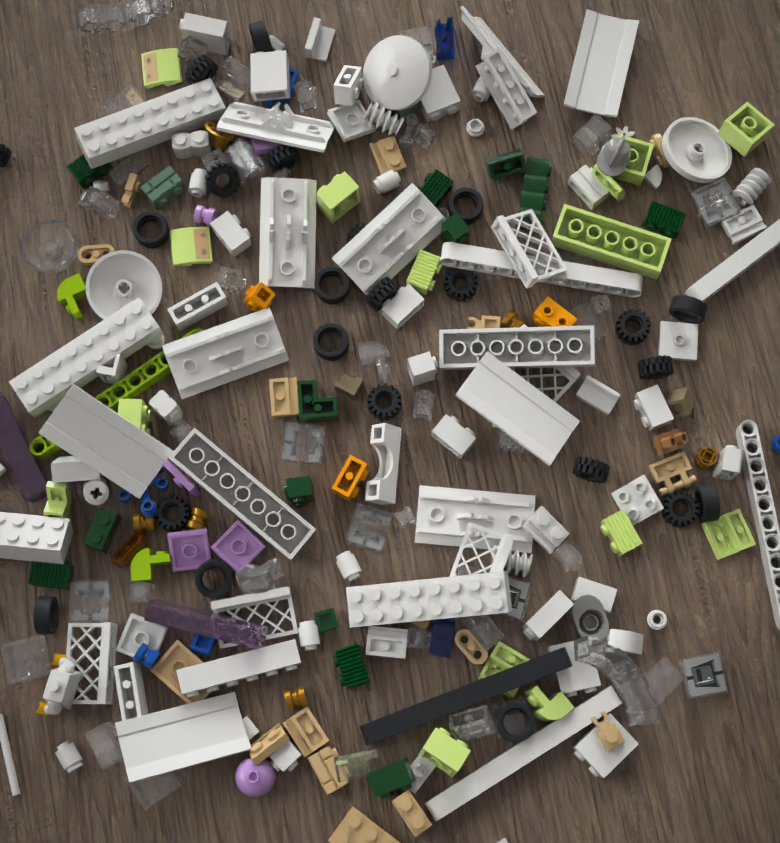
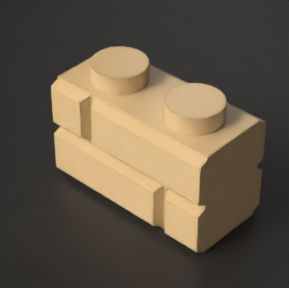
M330 746L308 757L327 795L349 783L347 778L351 777L346 767L340 766L338 762L340 756L336 748L331 749Z
M409 789L392 800L395 808L415 837L432 825Z

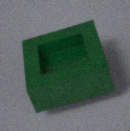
M333 608L314 613L319 633L339 628Z

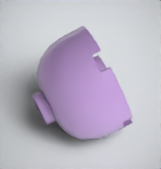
M247 757L240 762L236 769L235 780L237 787L243 794L256 798L264 796L271 791L275 784L276 771L271 765L270 760L264 759L256 765L251 757Z

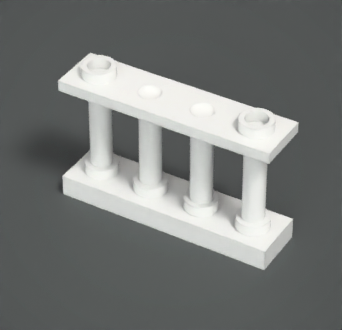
M499 47L484 56V61L476 65L475 68L512 130L526 122L537 111Z

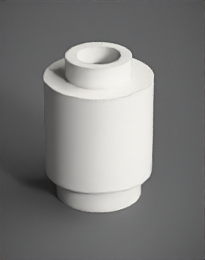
M479 77L472 90V95L476 101L485 102L491 94L482 78Z
M194 169L190 178L188 191L197 198L207 193L208 186L205 183V175L207 176L208 174L204 169Z
M390 170L376 177V180L372 182L378 194H385L399 187L401 178L397 172Z
M350 550L336 556V564L344 580L349 579V581H353L360 577L359 573L362 570Z
M315 620L300 622V628H298L300 646L305 647V651L317 649V645H320V638Z
M66 741L57 746L58 751L55 754L64 770L71 773L83 766L81 761L83 759L73 742L69 744Z

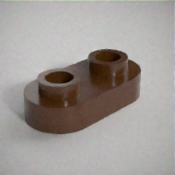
M141 533L133 534L114 554L112 558L113 563L119 568L128 566L135 555L146 547L147 539Z

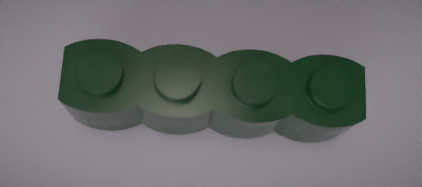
M528 156L518 213L532 209L543 226L544 216H541V210L546 208L547 199H544V193L548 194L550 183L546 182L547 177L551 176L552 166H549L550 160ZM529 216L522 219V221L532 225ZM520 226L521 230L530 231L529 229Z

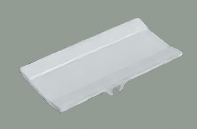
M462 5L460 7L462 21L483 45L481 59L483 60L484 56L500 47L525 92L530 97L543 98L545 95L482 18L473 17Z
M586 10L563 106L601 116L617 118L639 20H625Z
M234 102L224 112L216 130L324 153L327 143L336 128L330 121L296 115L288 104L284 105L285 110L282 112L279 108L280 102L271 109Z
M261 178L259 283L262 282L267 287L315 289L317 180Z
M412 183L331 259L367 295L373 289L372 287L376 286L381 279L385 277L392 279L418 255L419 250H423L441 233L442 222L447 219Z
M270 307L162 345L182 399L289 361Z
M488 351L455 395L548 466L552 464L556 455L580 422V420Z
M74 384L39 431V434L139 499L162 468L163 463L174 452Z
M420 485L415 543L460 547L468 522L470 521L513 536L514 541L511 552L518 550L519 553L526 552L531 554L533 538L522 526L535 512V495ZM471 527L469 536L472 542L483 537L479 529ZM483 531L485 536L490 534L488 532ZM492 535L486 538L491 549L494 545H499L502 537ZM468 538L466 540L465 545L470 543ZM484 539L473 544L475 549L489 550Z
M235 692L115 723L129 783L251 750Z

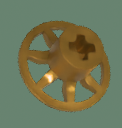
M218 120L207 121L204 125L205 129L213 135L211 144L215 148L227 150L231 141L243 138L241 135L216 130Z

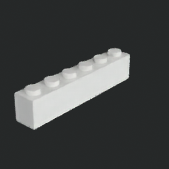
M293 639L176 670L182 695H187V698L199 695L198 691L207 690V693L219 690L218 686L226 684L227 687L238 685V681L243 679L250 682L259 679L258 675L266 674V677L278 674L277 670L286 669L287 672L298 669L297 665L301 664L296 641Z

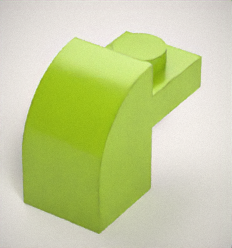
M78 273L65 279L59 285L57 299L62 307H66L70 316L73 315L76 320L83 318L77 301L87 297L86 284Z
M150 548L138 552L131 563V581L135 584L155 582L154 566L172 564L170 554H167V551H158L153 555V551Z

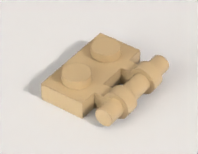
M684 451L648 466L655 484L664 483L665 487L658 489L660 496L670 495L681 488H689L691 484L697 482L695 475L688 477L686 474L692 467ZM679 475L680 481L672 484L670 478Z

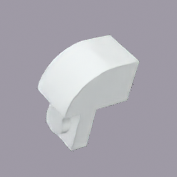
M610 629L603 640L595 642V649L642 655L644 635L632 631Z

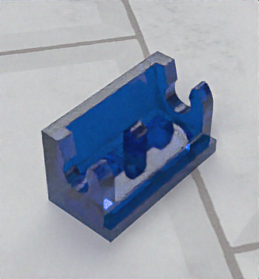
M453 17L447 18L444 24L438 19L436 27H434L436 61L454 60Z
M456 618L433 620L428 655L450 658Z

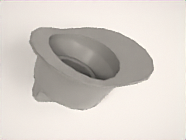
M625 136L622 138H612L603 145L597 158V166L605 175L618 176L625 170L631 155V148L629 143L625 141Z
M583 595L576 599L572 607V615L580 636L588 642H600L609 631V622L602 603L592 595Z

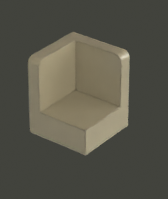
M343 374L340 381L334 384V388L339 393L355 400L364 382L358 376L354 379L347 374Z
M685 387L669 392L666 403L673 417L678 418L691 415L694 400L689 388Z

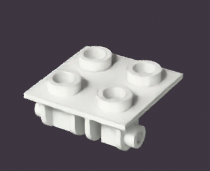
M645 474L611 493L620 510L624 509L633 526L664 509Z

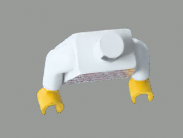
M54 653L52 665L59 666V668L51 670L43 694V699L47 703L40 701L39 708L35 713L43 716L57 715L61 712L62 708L71 709L82 672L74 670V663L67 659L66 655Z

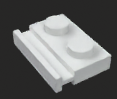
M754 205L720 221L721 226L732 240L733 245L767 228Z
M540 506L522 526L548 554H552L554 549L570 534L543 506Z
M368 626L365 655L405 659L408 629Z

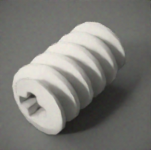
M371 102L363 117V121L365 122L369 118V125L376 122V129L382 126L383 133L388 129V136H391L393 133L396 135L404 118L401 117L397 120L398 114L395 113L391 117V110L384 113V106L378 109L379 103L376 102L372 106Z
M758 167L753 168L744 180L741 181L740 185L731 193L732 199L741 207H745L746 204L752 205L754 203L753 200H756L758 195L762 194V190H765L767 185L772 182L771 178Z
M103 477L98 480L84 481L83 495L88 503L100 505L107 500L109 489Z
M496 549L493 550L494 556L496 555V552H497ZM510 550L505 564L508 574L514 569L516 576L522 571V575L525 577L529 573L533 554L527 558V553L523 552L520 557L518 550L513 555ZM491 555L490 564H492V563H493V560H494L493 557H492V555Z

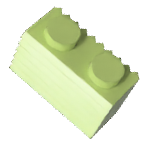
M419 250L406 280V286L410 284L417 292L427 295L429 290L432 291L436 280H433L435 274L439 275L443 266L440 263L441 257Z
M624 509L601 521L600 529L604 536H608L611 540L610 547L615 554L618 553L619 556H622L643 544Z

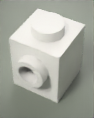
M289 740L269 756L272 759L270 763L277 771L282 770L285 772L288 769L291 772L299 764L297 760L303 754Z

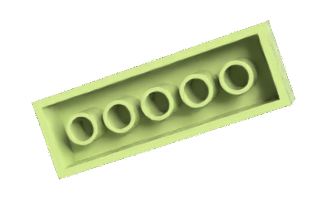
M564 204L551 242L555 247L657 280L662 270L671 238Z

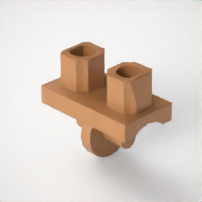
M678 429L653 437V446L657 450L658 456L682 448L683 444L688 443L686 432L679 433Z

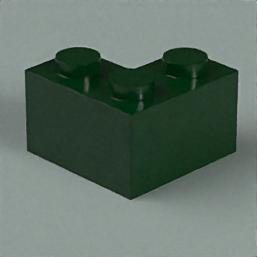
M316 380L297 381L299 419L301 424L339 421L337 397L318 398Z

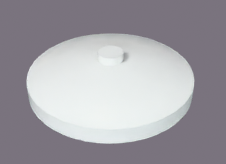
M403 35L391 36L376 44L368 54L363 68V83L370 99L374 103H379L380 107L384 106L385 109L392 111L405 110L417 104L426 94L432 79V63L427 50L418 41Z
M684 117L675 120L667 128L662 138L663 152L671 167L683 177L699 183H711L719 180L731 166L732 151L730 145L717 134L719 130L714 125L695 117Z
M128 250L113 251L99 258L91 267L86 279V295L92 309L103 320L138 297L152 315L162 297V281L154 264L145 256Z

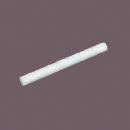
M0 714V742L12 796H16L21 793L3 714Z

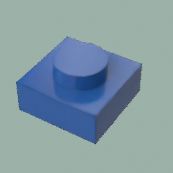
M198 630L190 650L209 657L217 637Z

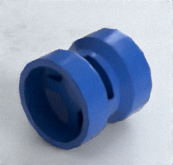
M143 642L134 655L133 661L141 662L145 668L151 670L161 653L157 650H151L149 645Z

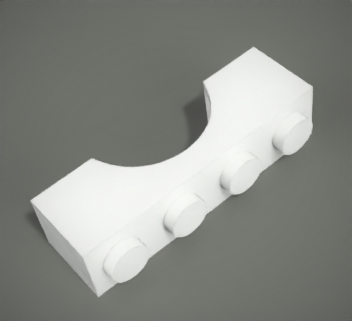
M387 423L372 425L370 444L378 453L380 465L376 477L366 483L365 501L380 505L395 504L402 431L400 427Z

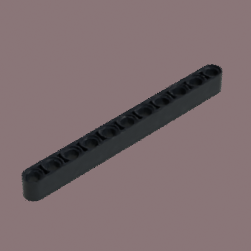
M563 647L359 727L366 746L557 673L573 665L566 647Z

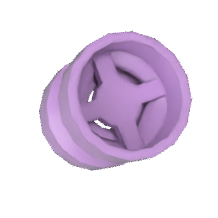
M197 205L194 213V223H205L207 226H211L210 223L217 217V209H206L204 206Z

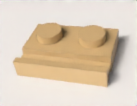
M395 136L379 140L373 144L370 143V149L380 175L390 170L397 173L407 170Z
M297 377L269 379L272 418L291 415L298 416Z
M308 706L283 722L304 757H307L330 741Z
M278 723L250 745L251 750L248 752L254 763L258 765L290 739L284 728Z

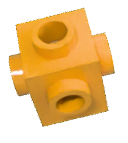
M260 282L255 286L251 285L246 290L245 294L247 296L243 301L250 310L257 312L270 307L272 304L271 300L276 294Z

